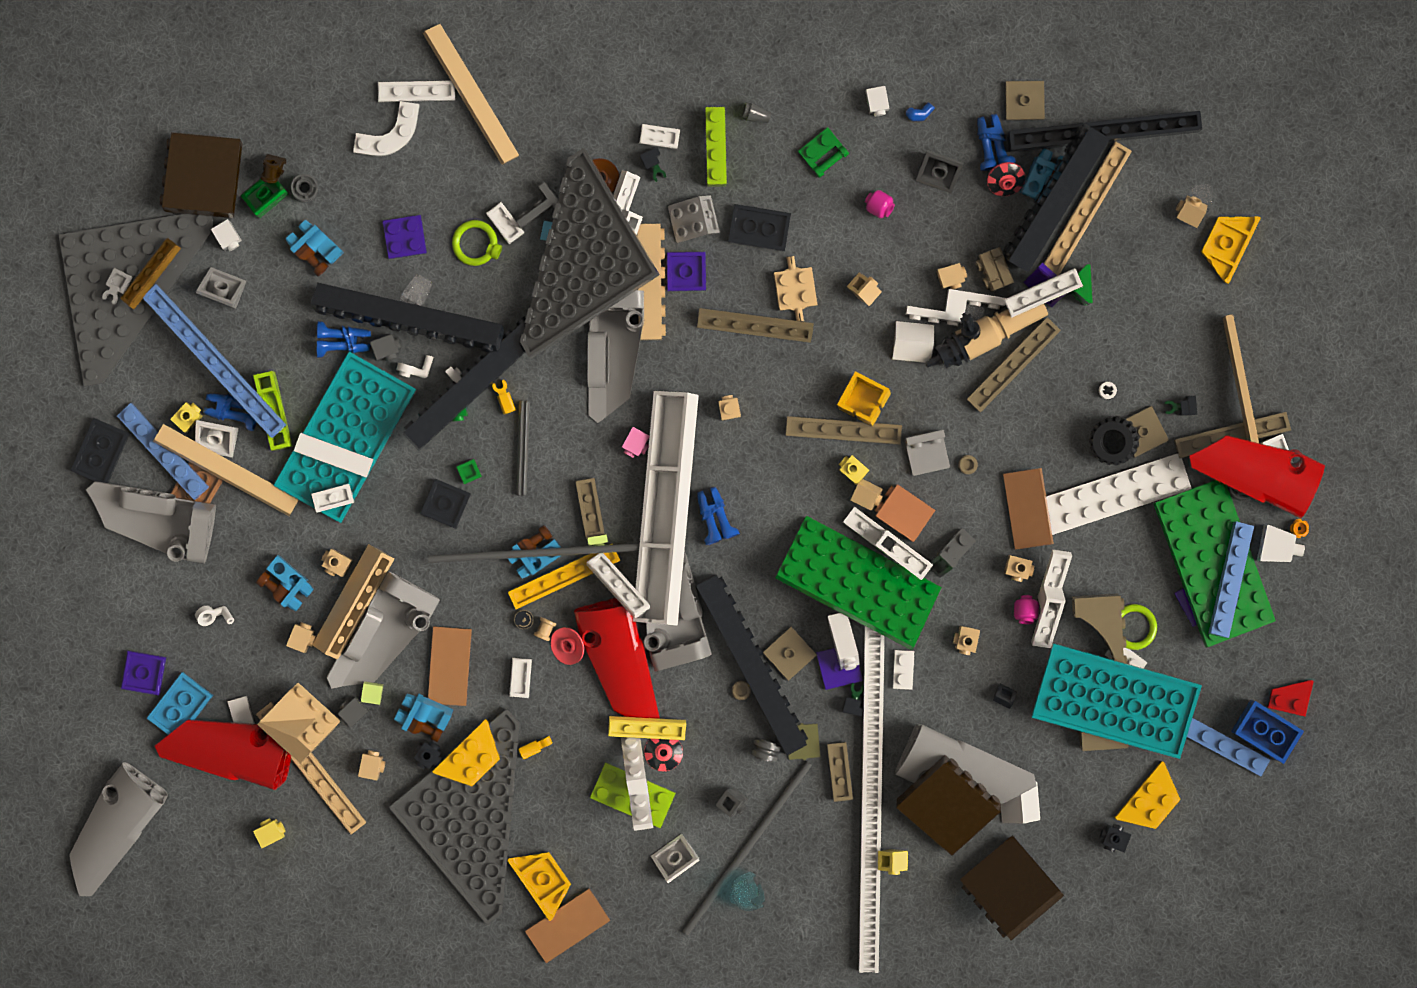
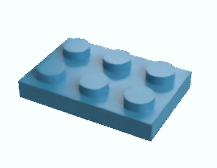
M182 672L147 719L169 735L188 719L195 720L213 697V694Z

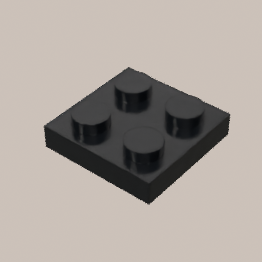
M435 479L421 514L457 529L471 493Z

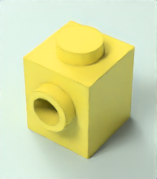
M186 402L170 420L183 432L188 433L196 424V421L202 418V415L199 413L201 409L195 403L189 404Z
M852 455L849 458L845 456L838 464L841 466L839 471L855 485L869 471Z
M270 818L261 822V827L253 831L261 848L282 839L285 836L284 832H286L281 822H277L276 819L271 821Z
M895 849L878 851V870L888 871V874L898 875L900 871L907 870L908 851Z

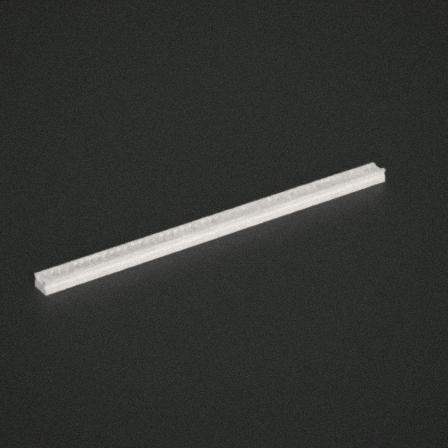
M866 626L864 633L859 973H878L880 914L878 851H881L884 636Z

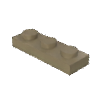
M595 478L575 481L586 538L605 535Z
M846 742L827 744L833 801L853 800Z

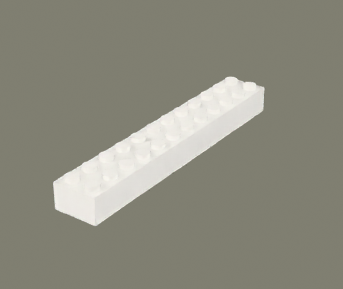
M654 391L636 578V590L648 602L650 609L637 618H633L634 622L666 625L678 624L698 395L665 391Z

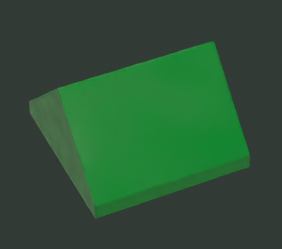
M260 179L244 192L241 197L253 213L261 218L289 193L279 181L267 183Z
M1091 264L1083 266L1077 272L1083 286L1069 292L1083 306L1093 303Z

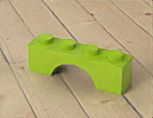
M706 107L707 187L726 186L725 107Z
M270 371L253 375L257 393L287 424L276 373ZM288 424L273 438L267 434L271 451L293 447Z

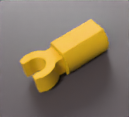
M502 380V389H497L495 383L492 384V387L499 394L497 398L505 415L516 411L510 393L506 392L507 383L505 380Z
M550 736L538 742L535 740L520 747L519 752L522 758L526 759L541 752L542 748L551 745L553 742Z

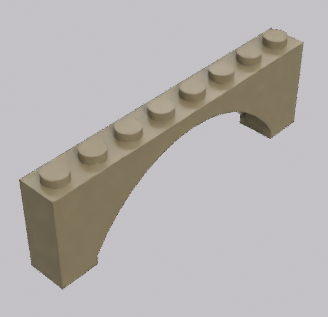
M1118 593L1072 596L1073 616L1075 618H1082L1100 633L1110 650L1112 660L1127 664V656L1124 655L1123 648H1126V637L1123 636L1122 629H1125V618L1122 617L1121 610H1124V599ZM1079 731L1080 749L1082 751L1128 748V744Z

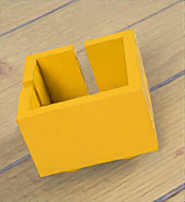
M855 371L837 406L839 410L853 417L856 415L857 419L873 427L881 412L879 407H884L891 392L889 388Z

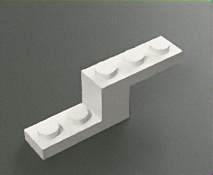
M622 170L613 196L637 235L643 217L630 212L629 208L640 177Z
M949 289L947 290L944 311L907 306L905 315H909V319L920 320L923 317L928 318V322L939 323L942 320L947 321V325L958 326V323L962 324L960 318L965 313L967 301L972 306L980 307L982 303L988 304V308L999 310L1000 306H1005L1004 299L1006 298Z
M856 507L851 510L843 523L920 580L924 578L933 566V564Z
M1052 550L1038 594L1041 611L1031 640L1032 646L1051 648L1065 604L1062 587L1072 558L1071 552Z
M634 737L621 738L634 831L653 828L641 739Z

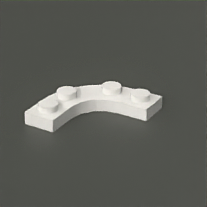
M400 101L397 122L390 133L383 136L356 133L353 152L371 156H386L400 150L410 141L415 132L419 104Z

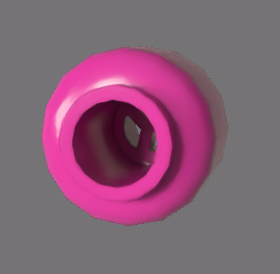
M876 190L874 193L870 192L865 199V203H867L866 210L878 218L888 217L895 206L893 198L881 190Z
M1030 595L1021 596V599L1014 602V618L1020 624H1033L1039 618L1038 601L1032 599Z

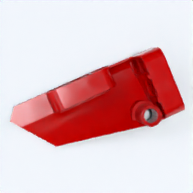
M1228 435L1189 455L1192 468L1260 502L1266 501L1300 519L1308 510L1325 469V465L1303 455L1299 450H1285ZM1293 457H1300L1297 463H1291Z
M616 598L575 609L574 614L579 631L578 634L583 641L586 652L612 709L626 717L660 719L644 646L641 638H639L637 625L633 621L632 615ZM587 633H593L591 639H584Z
M188 719L155 745L161 758L226 779H241L272 790H276L286 781L291 761V755L271 736L266 735L257 724Z

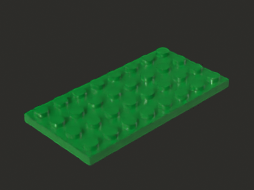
M1214 480L1153 503L1205 647L1213 646L1276 621L1249 548L1229 638L1209 634L1233 522H1240L1226 484Z
M808 516L805 517L775 577L779 581L910 650L914 648L942 588L925 578L920 580L901 565Z

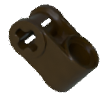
M267 154L263 160V173L260 179L267 183H276L284 173L283 166L286 164V158Z

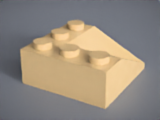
M297 683L257 725L301 764L335 729L340 720L302 685Z

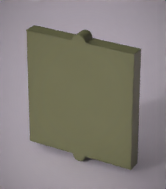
M801 723L797 725L799 730L803 729L808 737V740H806L807 745L789 754V760H806L807 758L820 757L818 724L804 725Z

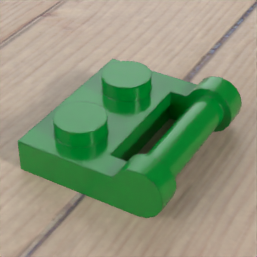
M828 127L798 151L819 178L842 157L845 158L849 155L847 149ZM836 147L838 152L818 167L815 162Z

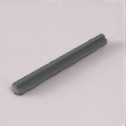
M529 401L519 402L516 494L518 496H525L527 494Z

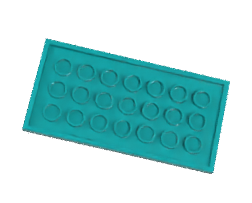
M348 352L303 434L374 459L369 471L370 473L417 389L355 354ZM293 450L274 486L315 508L311 494L350 484L353 499L355 500L367 477ZM353 503L321 512L342 523Z
M1053 643L1031 717L1180 759L1202 685Z

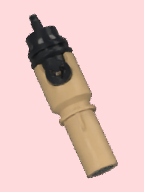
M1041 304L1014 317H1011L1007 309L999 314L998 312L994 313L995 316L993 317L984 316L977 321H973L970 313L967 315L963 313V317L960 318L962 322L961 329L951 333L952 338L947 336L941 344L935 346L938 355L925 362V365L930 367L942 362L947 369L953 365H962V360L967 363L968 359L972 360L1001 345L1002 339H1009L1011 334L1048 316L1047 309L1044 304Z

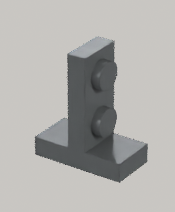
M545 182L538 187L547 200L543 201L541 199L533 205L534 209L528 212L526 210L518 216L519 220L517 223L521 229L552 207L555 209L558 200Z
M961 528L945 547L929 561L933 564L931 569L941 578L958 564L959 559L976 540Z

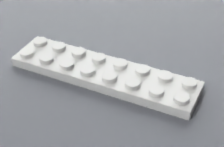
M1177 453L1046 496L1052 535L1192 489L1182 458L1179 459Z

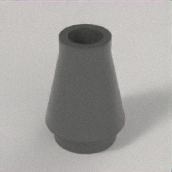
M746 102L741 117L747 121L768 123L771 112L752 102Z

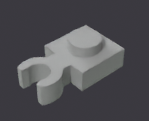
M114 268L105 284L110 289L103 293L102 299L106 300L108 295L112 294L113 300L111 303L115 305L118 301V292L124 294L133 277Z

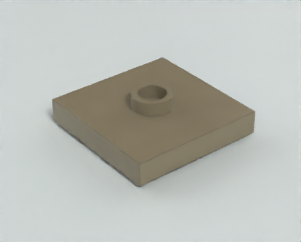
M1044 81L1005 82L1006 120L1045 119Z
M1152 406L1126 419L1133 423L1132 425L1137 428V433L1140 436L1139 447L1135 455H1133L1134 458L1169 440Z
M792 627L786 630L763 651L788 681L816 656L815 652Z

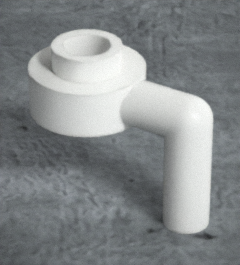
M426 355L422 369L398 362L396 370L400 371L399 375L410 378V375L427 378L434 357Z
M202 606L195 613L196 620L202 626L210 625L214 622L216 616L223 615L228 624L234 622V618L225 606L212 609L210 606Z

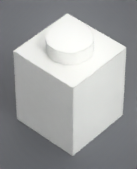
M885 86L866 89L865 94L869 114H874L875 117L885 115V111L889 110Z
M228 219L211 229L223 250L226 251L228 249L232 251L239 247L238 243L242 240Z

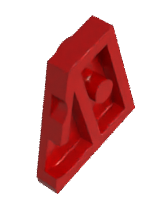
M1307 680L1271 689L1267 708L1306 717L1314 681Z

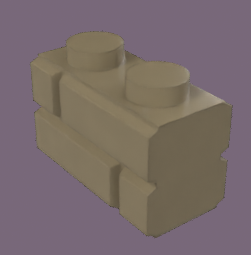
M1000 247L977 256L976 265L978 270L984 273L983 283L986 289L990 288V291L993 292L1014 283Z

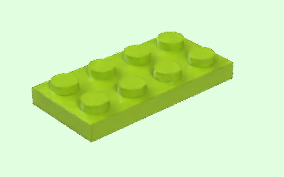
M605 762L590 798L632 816L625 770ZM647 780L652 822L654 826L661 828L676 793Z

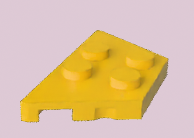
M1218 217L1201 253L1225 284H1229L1260 221V217Z
M487 719L432 772L473 786L497 763L500 757Z
M1163 761L1157 765L1114 818L1154 829L1160 825L1180 801V797Z
M550 852L509 858L507 860L548 920H552L571 885L564 872Z

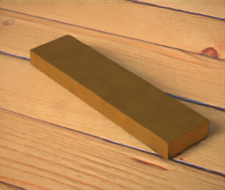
M166 238L120 299L129 307L135 309L181 248L172 240Z

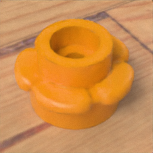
M1301 519L1294 520L1290 526V531L1296 535V538L1305 537L1309 532L1308 523Z

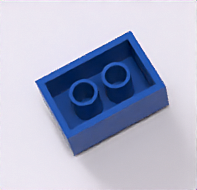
M1254 700L1249 701L1231 730V733L1283 764L1304 732Z

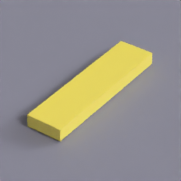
M609 716L608 736L685 740L686 720Z

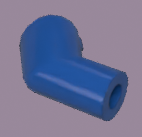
M928 102L922 109H907L906 116L911 121H924L935 108Z

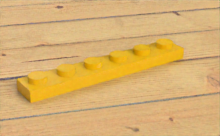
M617 552L604 553L613 564L620 561ZM599 553L588 554L509 591L508 594L515 609L593 574L587 566V561Z

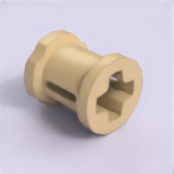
M541 617L539 628L533 635L549 641L550 633L553 626H556V623Z

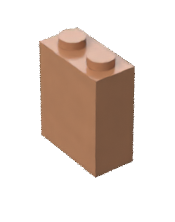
M898 484L895 487L891 485L885 494L887 499L884 503L880 502L879 506L875 508L874 511L877 512L875 517L914 542L935 510Z

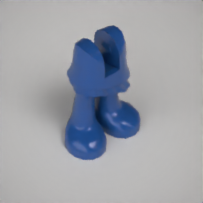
M997 114L990 115L992 128L986 127L984 116L977 119L978 136L982 141L984 150V162L980 165L981 171H989L997 166L991 141H994L998 165L1005 162L1016 163L1015 158L1008 156L1005 151L1003 142L1007 140L1004 138L1005 133Z
M318 321L317 338H344L345 341L317 340V358L323 357L327 351L345 350L353 352V354L371 350V344H357V337H371V331L349 326L348 328L342 326V330L327 328L324 322Z
M230 394L206 395L205 400L217 402L216 410L204 407V414L218 420L226 418L243 422L247 430L254 431L257 422L250 414L230 410L231 407L244 409L233 396H230Z
M716 487L710 488L711 497L714 502L707 504L703 490L697 492L700 515H702V521L706 520L709 532L704 540L705 545L722 540L714 520V513H716L719 520L723 539L740 534L737 528L730 526L723 508L725 506L724 500L721 498Z

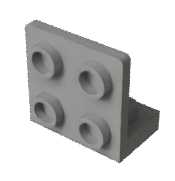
M711 195L698 196L668 206L677 243L704 235L720 233Z
M944 430L905 438L913 476L950 467L944 442Z

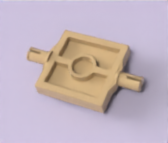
M794 256L791 258L786 257L788 269L773 273L779 311H795L796 321H804L802 310L806 307L817 306L812 267L798 268L795 265Z

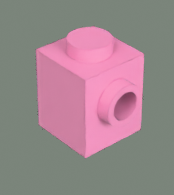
M633 427L622 446L625 449L624 453L633 458L635 455H644L649 447L647 441L650 436Z

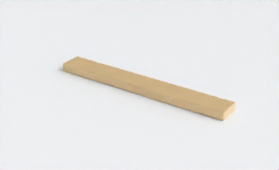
M441 24L426 30L423 35L500 163L503 165L519 156L518 152Z
M1116 141L1043 263L1057 276L1060 275L1132 152Z
M1227 315L1223 318L1246 437L1248 441L1259 443L1234 317Z
M164 424L154 438L153 442L287 516H290L299 501L270 482Z
M270 702L256 714L258 718L262 720L274 707V704ZM312 753L301 764L291 756L295 765L350 834H353L366 823L361 814Z

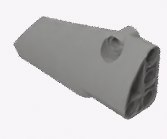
M636 290L590 320V332H588V415L597 423L615 411L631 396L644 325V291ZM633 315H638L641 320L639 324L632 325L630 318Z
M97 481L86 489L106 529L166 553L171 561L187 560L205 564L214 527L216 504L180 499L170 493ZM173 548H179L181 553H176Z
M685 549L678 624L646 623L647 636L644 639V646L650 652L655 672L712 655L701 618L703 614ZM652 637L658 640L657 646L652 643Z
M387 571L339 659L335 660L326 677L331 689L363 684L364 681L374 683L420 631H424L429 627V619L440 599L398 575ZM422 617V622L419 625H415L416 619Z
M916 724L913 728L895 770V775L914 783L939 759L946 755L949 759L953 758L963 771H968L973 780L983 784L990 795H995L1001 804L1037 786L1034 774L922 724Z
M126 762L121 764L105 784L69 854L79 896H92L136 842L142 830L168 797L165 789ZM109 787L115 788L116 792L111 791Z

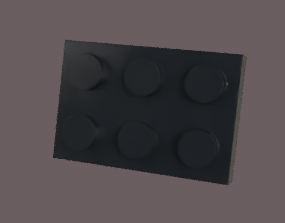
M734 204L728 242L785 252L791 213Z
M93 418L70 471L93 481L109 483L130 433Z

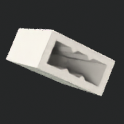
M842 613L828 616L829 629L840 669L852 670L856 668V665H859V654L849 619Z

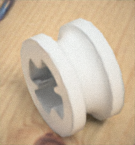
M1105 382L1100 385L1099 394L1102 398L1111 399L1116 395L1117 388L1113 383ZM1105 385L1106 387H1112L1111 395L1103 393Z

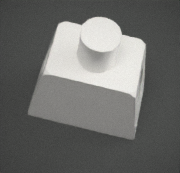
M1264 525L1257 560L1291 562L1293 555L1303 556L1305 545L1295 544L1296 535L1270 525Z

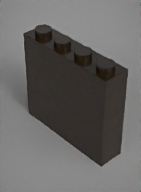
M171 132V138L167 139L169 154L168 157H165L164 168L167 169L166 176L163 175L162 178L164 194L160 195V206H162L163 210L171 213L234 218L243 146L241 139Z
M944 755L897 798L896 808L953 856L1001 812V803L995 795H990L983 784L973 780L968 771H963L953 758L949 759Z
M1013 835L960 879L964 884L961 888L968 896L972 894L976 898L973 901L980 910L984 908L987 912L985 914L986 918L991 924L996 922L999 926L996 930L1003 938L1007 936L1011 941L1064 897L1059 888Z

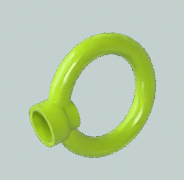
M470 220L461 224L456 229L452 238L454 254L461 262L470 266L485 264L491 258L497 260L502 251V245L497 244V236L492 227L480 220ZM480 228L487 233L490 244L485 255L479 258H470L461 251L460 238L466 230Z
M1130 604L1124 606V610H1121L1122 617L1130 612H1139L1149 621L1150 629L1145 639L1140 642L1126 640L1127 649H1143L1151 644L1156 636L1157 622L1155 616L1148 608L1142 605Z

